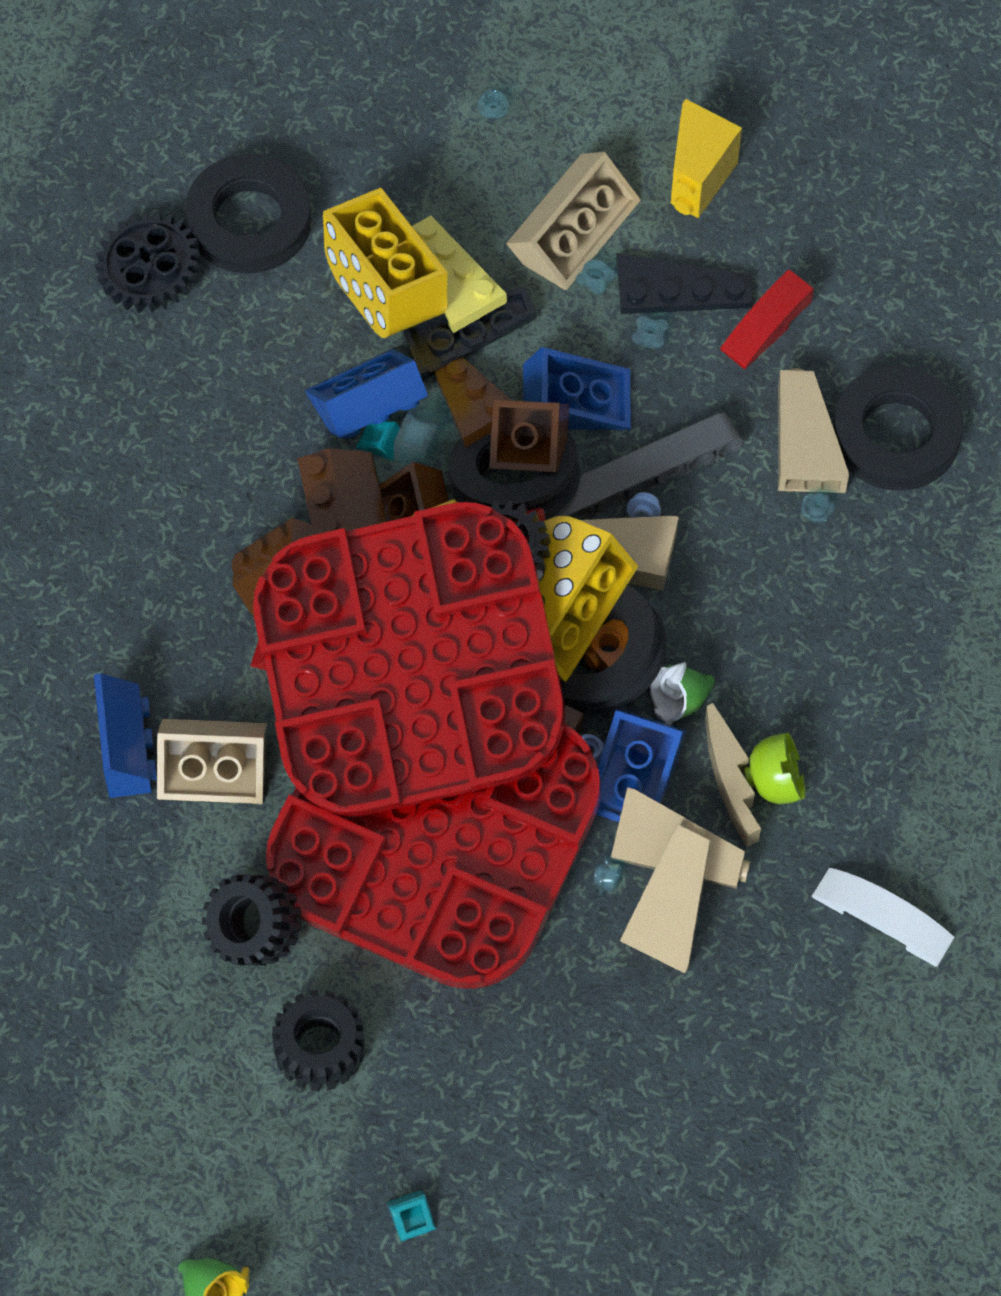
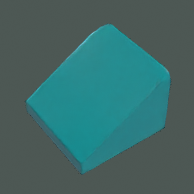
M383 421L376 425L371 423L366 426L356 448L393 461L405 433L395 421Z
M422 1190L386 1202L401 1242L436 1230L426 1196Z

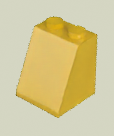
M687 99L682 103L673 170L671 204L681 214H691L699 218L738 164L742 128Z

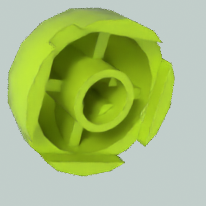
M789 733L775 734L760 741L750 755V766L745 767L746 780L751 788L756 787L761 797L775 804H790L806 797L804 776L802 774L799 777L797 760H800L794 740Z

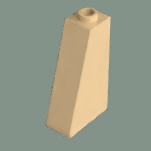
M799 368L780 370L778 382V491L846 493L849 472L814 371H804Z
M655 516L580 520L611 533L639 567L630 579V584L663 591L677 534L679 517Z
M627 788L611 858L612 860L655 870L677 824L685 827L687 822H690L700 828L702 827L639 791ZM706 830L707 832L704 837L709 839L711 843L704 881L737 889L739 881L746 883L750 861L744 860L745 851Z
M687 822L685 827L677 824L620 939L621 942L685 974L690 965L711 843L709 839L704 837L707 831L690 822Z

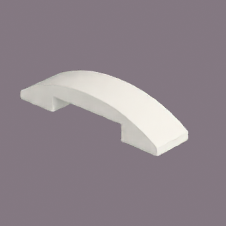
M829 868L812 895V898L843 914L846 911L907 945V951L935 967H938L955 938L939 923L902 898L867 880L841 870Z

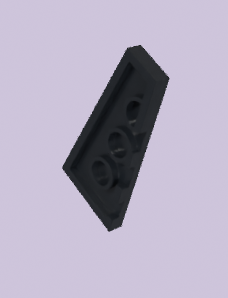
M616 253L621 314L752 308L750 274Z
M523 286L505 291L507 303L455 333H452L445 313L401 331L409 355L415 360L422 381L434 375L436 370L460 357L465 358L536 319V312L526 287Z

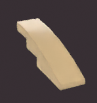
M712 703L707 706L705 716L708 751L716 783L728 814L745 846L748 847L759 841L761 827L749 810V808L753 807L755 793L743 776L745 767H748L749 758Z

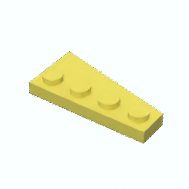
M432 216L412 226L448 272L447 310L445 315L452 333L507 303V294Z

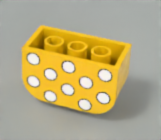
M382 188L323 211L324 249L332 274L339 286L378 336L387 338L445 313L447 310L448 272Z
M557 516L544 521L547 528L545 533L549 534L551 544L547 545L551 557L542 558L546 569H537L559 677L560 680L567 682L639 566L611 533L570 516Z

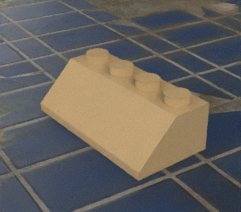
M605 152L581 154L506 244L524 266L562 289L567 290L641 199Z

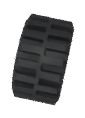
M250 874L233 875L231 879H223L219 882L220 889H212L209 893L212 900L211 902H205L203 909L207 911V916L202 917V925H207V931L203 934L205 940L212 941L209 947L213 953H220L219 958L223 961L231 962L235 965L252 966L274 964L279 961V957H286L291 952L288 946L296 945L299 939L295 936V932L301 931L302 923H297V916L302 915L301 907H295L294 903L298 899L295 893H288L290 887L285 883L278 882V879L274 877ZM251 902H254L260 912V926L255 936L250 939L245 931L243 920L247 907Z
M318 990L310 991V997L304 998L302 993L296 995V1003L292 1004L287 1001L283 1005L284 1013H277L275 1017L276 1026L272 1027L273 1048L277 1065L280 1070H284L285 1078L290 1082L295 1078L297 1086L302 1089L305 1088L306 1083L311 1084L312 1091H320V1085L322 1084L327 1085V1090L335 1089V1081L340 1080L342 1085L348 1082V1074L351 1072L355 1075L359 1070V1061L363 1062L365 1040L361 1017L358 1018V1011L354 1005L348 1007L347 999L341 995L337 1000L334 999V993L331 991H325L324 996H318ZM316 1026L328 1027L340 1036V1041L336 1047L324 1054L308 1053L298 1046L297 1041L303 1032Z

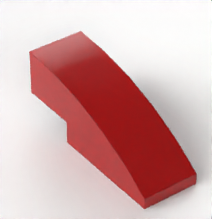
M788 269L744 316L720 350L743 369H746L789 329L790 322L812 303L814 288Z

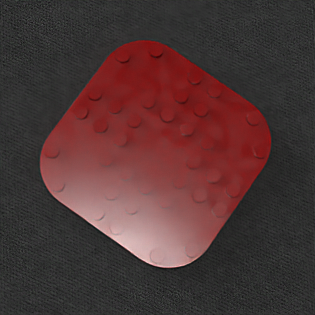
M451 503L416 511L414 516L349 531L342 528L307 536L281 549L272 558L273 561L263 576L259 577L254 593L253 612L260 650L264 656L276 717L275 727L281 758L292 783L316 806L331 813L344 816H363L518 781L538 770L554 753L565 725V702L535 560L526 538L512 520L493 510V508L478 503Z
M565 724L559 744L551 757L534 773L508 784L363 816H344L326 811L316 806L295 788L293 794L288 795L269 835L266 850L267 870L270 877L277 878L278 882L285 883L290 887L288 893H295L298 901L294 905L295 907H301L302 913L297 918L303 922L447 986L472 989L493 985L517 971L528 959L538 941L597 814L601 796L598 767L591 749L585 740L574 729Z

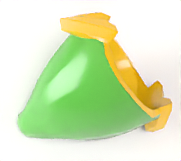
M213 1258L186 1259L178 1266L183 1277L185 1296H243L249 1288L250 1271L248 1267H243L240 1271L231 1264Z

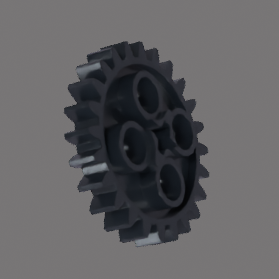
M143 212L142 220L138 222L132 215L130 216V225L126 226L121 221L118 222L120 228L118 233L112 230L108 231L112 240L100 242L104 251L96 252L100 262L95 264L99 274L97 279L100 285L103 286L105 294L107 296L111 295L115 304L121 302L125 310H128L134 304L137 312L141 313L144 305H148L151 313H153L158 303L164 309H167V300L171 298L174 302L178 303L179 298L177 294L179 292L184 294L190 293L186 284H196L197 280L193 273H198L202 270L198 263L203 260L198 250L200 245L197 239L193 237L191 228L187 229L182 220L175 222L171 214L163 221L160 212H156L153 219H149L147 213ZM163 241V243L155 245L157 242ZM133 252L132 255H130V256H128V257H124V255ZM174 267L172 270L164 272L167 268ZM138 279H143L139 283L132 284L134 281Z

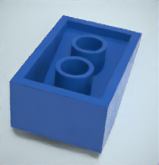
M541 347L523 363V401L569 404L568 430H630V369Z
M617 709L598 764L601 796L596 815L619 822L627 788L635 789L662 804L687 730L624 709Z

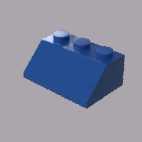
M395 349L386 351L305 390L329 432L343 439L356 436L361 432L360 428L371 423L376 425L387 421L390 418V414L400 409L405 411L420 404L419 400L428 396L415 360Z
M102 673L94 674L103 771L109 798L152 793L150 781L157 780L155 759L148 760L147 749H154L152 729L145 728L144 718L150 717L148 696L141 697L139 684Z

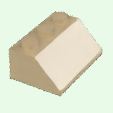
M162 719L157 733V799L263 804L267 757V723Z

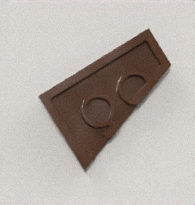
M463 357L435 371L437 384L446 405L450 409L455 426L460 432L464 447L466 448L490 434L492 430L493 400H512Z

